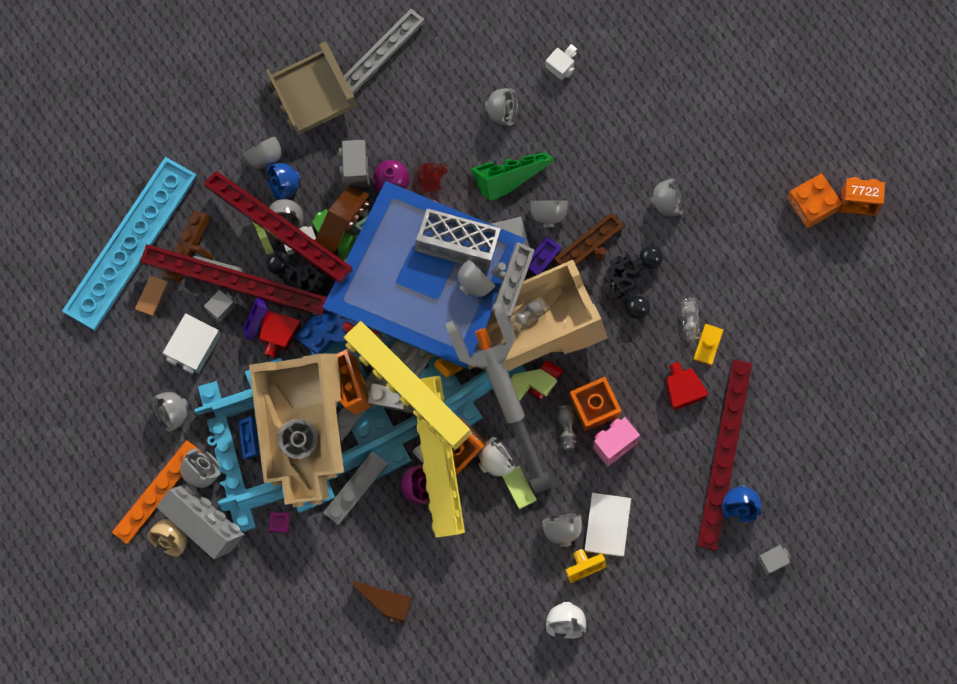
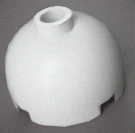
M492 437L485 442V446L479 452V459L481 461L479 466L484 473L488 471L493 476H504L513 471L515 465L511 466L508 459L512 460L502 443L496 444L494 440L497 438Z
M563 602L550 610L546 620V631L554 637L555 633L567 634L564 638L574 639L581 637L582 632H586L585 615L579 607L570 602Z

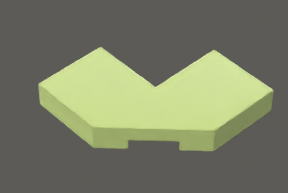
M253 222L266 254L274 253L265 230Z
M542 369L514 374L511 378L519 401L530 387L547 396L557 382L554 377Z

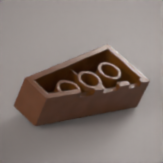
M349 185L328 210L315 241L335 253L347 233L350 232L363 212L366 211L369 205L367 201L369 194Z

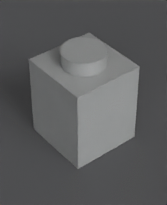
M219 290L204 305V308L221 323L236 307L233 302L235 299L228 292L224 294Z
M779 545L760 555L757 559L768 576L790 563L789 559L791 557L787 549Z

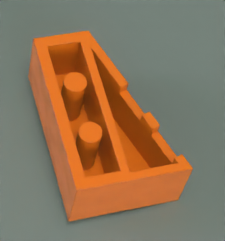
M347 349L338 353L340 402L347 410L356 415L371 408L372 405L368 403L369 395L357 357Z

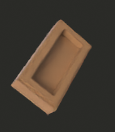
M150 275L135 310L154 317L169 283Z

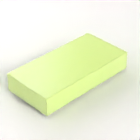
M519 466L502 476L519 510L537 501Z

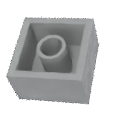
M365 140L342 141L343 148H339L342 183H345L346 188L349 185L358 189L369 188L368 152Z

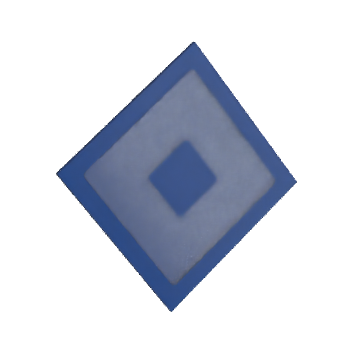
M385 181L345 261L352 267L353 271L341 284L335 281L323 305V309L355 323L362 321L368 328L467 369L469 364L459 361L445 323L454 321L459 327L469 355H472L479 343L475 331L486 328L502 279L492 274V270L501 262L505 263L507 268L515 244L517 242L524 244L526 238L500 229L489 271L480 269L495 284V287L491 292L482 297H475L471 294L467 296L459 288L461 284L458 281V272L463 264L414 251L416 238L419 234L426 209L490 226L494 225ZM428 217L431 224L439 222L436 217ZM454 222L446 223L450 229L457 227ZM442 225L435 228L438 234L446 231ZM473 227L465 228L468 234L476 232ZM431 230L423 233L424 236H434ZM461 230L453 233L457 239L464 237ZM483 233L487 239L495 236V233ZM449 235L442 238L446 242L453 241ZM479 235L472 238L475 244L483 242ZM468 240L460 243L464 247H471ZM486 245L479 248L480 251L490 253Z

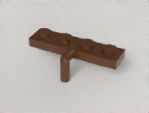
M193 211L173 252L189 257L195 252L203 258L213 260L212 254L197 245L211 218L207 213ZM165 270L161 275L162 278L179 283L182 277Z
M611 212L557 255L554 261L559 266L573 260L577 266L592 253L600 261L604 260L606 249L601 246L621 231L624 225Z

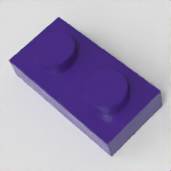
M546 237L534 251L528 271L535 276L543 273L562 250V247Z
M256 298L243 328L245 339L253 341L255 334L259 333L260 322L267 314L264 299Z

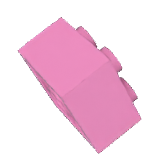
M626 417L622 420L616 419L611 423L609 430L606 432L602 430L594 437L596 440H594L593 450L607 467L638 444L640 434Z

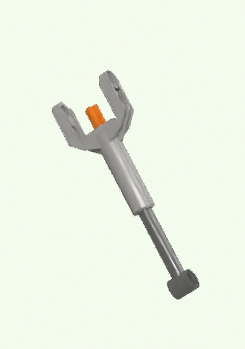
M499 302L494 304L495 317L505 342L500 341L492 345L486 328H481L475 331L481 349L469 355L459 327L454 321L445 324L459 361L486 370L507 423H512L532 477L529 478L532 489L537 494L554 486L548 471L543 472L522 420L525 414L504 364L515 341V334L503 304Z

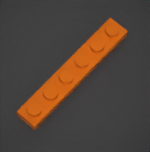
M186 440L112 531L113 534L127 545L157 510L156 507L169 489L174 488L182 479L180 466L184 456L189 450L198 449Z

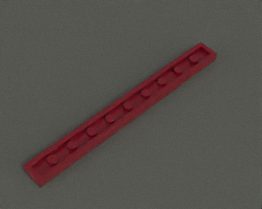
M215 171L203 183L212 193L339 284L353 271L349 264L218 171Z
M146 244L140 260L141 264L261 298L322 317L324 313L323 305L327 299L325 296Z
M735 359L732 361L697 547L717 551L724 516L722 514V502L729 490L752 363Z

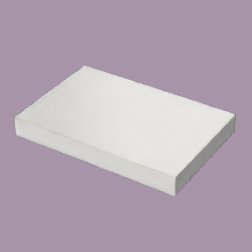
M592 493L584 552L624 557L631 498Z

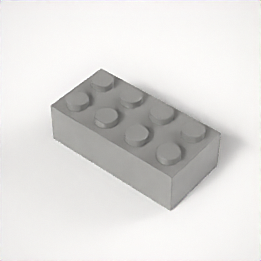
M189 484L169 489L156 507L213 559L230 553L244 535L236 524L231 523L225 518L226 516L223 512L216 510L207 498L202 497L197 493V489Z

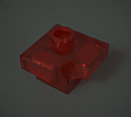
M430 162L417 166L422 193L441 190L440 179L444 174L448 173L446 164Z

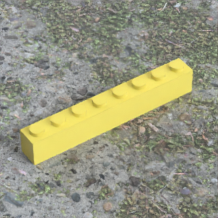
M362 321L344 336L347 341L345 346L352 353L356 351L360 355L359 360L366 367L370 365L374 369L372 373L379 380L383 378L387 382L385 386L393 394L397 392L401 396L399 400L406 407L410 405L414 409L412 413L420 421L424 419L428 423L426 427L434 435L438 433L442 437L440 441L447 448L451 446L456 450L472 435L471 430Z
M441 376L420 379L445 404ZM417 418V432L420 435L421 441L420 452L424 460L423 471L427 479L426 491L430 499L429 510L433 518L432 530L435 533V537L465 533L452 447L447 448L440 441L442 437L438 433L434 435L426 427L428 423L424 419L420 421Z

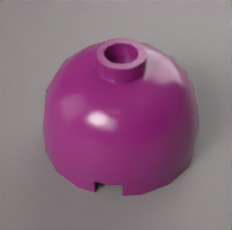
M385 160L379 163L372 174V183L375 190L380 193L385 181L407 190L409 174L406 167L396 160Z
M423 464L409 468L401 479L402 493L412 503L427 504L430 502L429 494L426 491L427 479L423 471Z

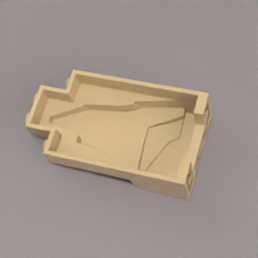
M573 260L523 282L513 313L509 318L515 334V341L504 364L507 371L550 352H563L567 354L587 348L608 338L602 319L583 285ZM534 303L540 304L542 307L540 314L530 316L525 320L524 325L517 321V315H523L528 312L529 307ZM492 312L486 325V330L493 345L500 341L505 342V339L495 317V312ZM478 343V345H477L475 351L481 349L479 343ZM468 365V369H469V370L472 369V368L477 367V366Z
M316 354L293 360L249 365L264 483L272 482V486L282 485L285 504H292L293 507L305 506L304 502L309 501L310 505L322 504V500L329 499L327 479L337 478V473H344L336 414L337 403L341 401L337 354ZM292 419H302L309 422L315 427L318 434L315 450L311 455L303 459H294L286 456L280 450L277 443L279 429L284 423Z

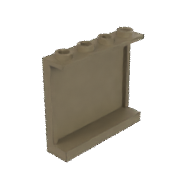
M326 41L319 44L322 51L281 71L271 74L269 69L266 70L269 75L266 79L270 87H275L276 89L273 92L277 102H282L283 105L280 108L284 116L288 115L290 118L287 120L291 130L295 129L298 135L358 106Z

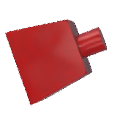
M267 310L260 333L261 343L267 345L264 355L275 358L278 349L287 351L294 340V336L302 326L300 320Z
M680 362L669 366L672 375L667 377L665 382L672 411L707 399L708 392L692 368L683 371Z

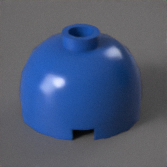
M276 163L267 167L266 175L270 174L271 179L267 182L275 199L291 198L299 187L300 175L298 171H295L290 165L285 163Z
M746 486L735 487L729 490L723 498L722 514L727 519H729V516L741 517L738 520L740 522L754 521L758 515H762L761 499L754 490Z

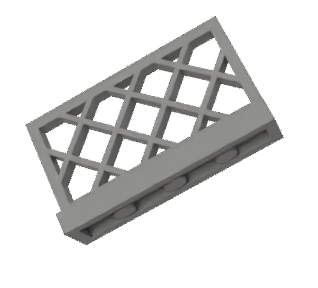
M427 208L416 238L414 251L464 264L469 259L479 269L489 271L501 228ZM428 217H436L439 222L431 224ZM454 222L457 227L450 229L446 223ZM442 225L446 231L438 234L435 228ZM473 227L476 232L468 234L465 228ZM431 230L434 236H424L423 233ZM461 230L464 237L457 239L453 233ZM491 232L495 233V236L487 239L483 233ZM449 235L453 241L446 242L442 238ZM479 235L483 242L475 244L472 238ZM468 240L471 247H464L460 243ZM486 245L490 253L480 251L479 248Z

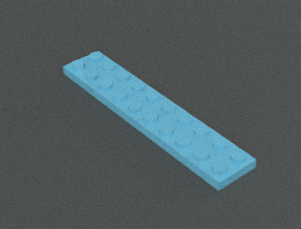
M167 157L164 158L62 310L64 314L93 331L97 330L140 265L146 244H154L197 179V174Z

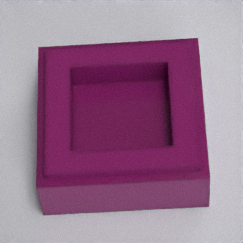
M270 512L268 531L289 533L290 513Z

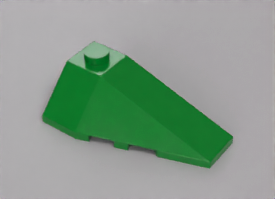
M544 152L523 156L520 162L518 160L506 159L503 165L494 166V162L471 168V173L481 194L489 200H498L501 196L507 195L554 162V159Z

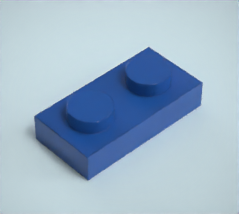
M250 416L238 421L243 459H251L260 455L256 417Z

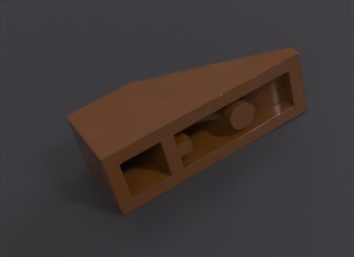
M353 582L354 588L385 617L389 618V622L398 625L401 622L406 623L412 602L411 597L359 582Z

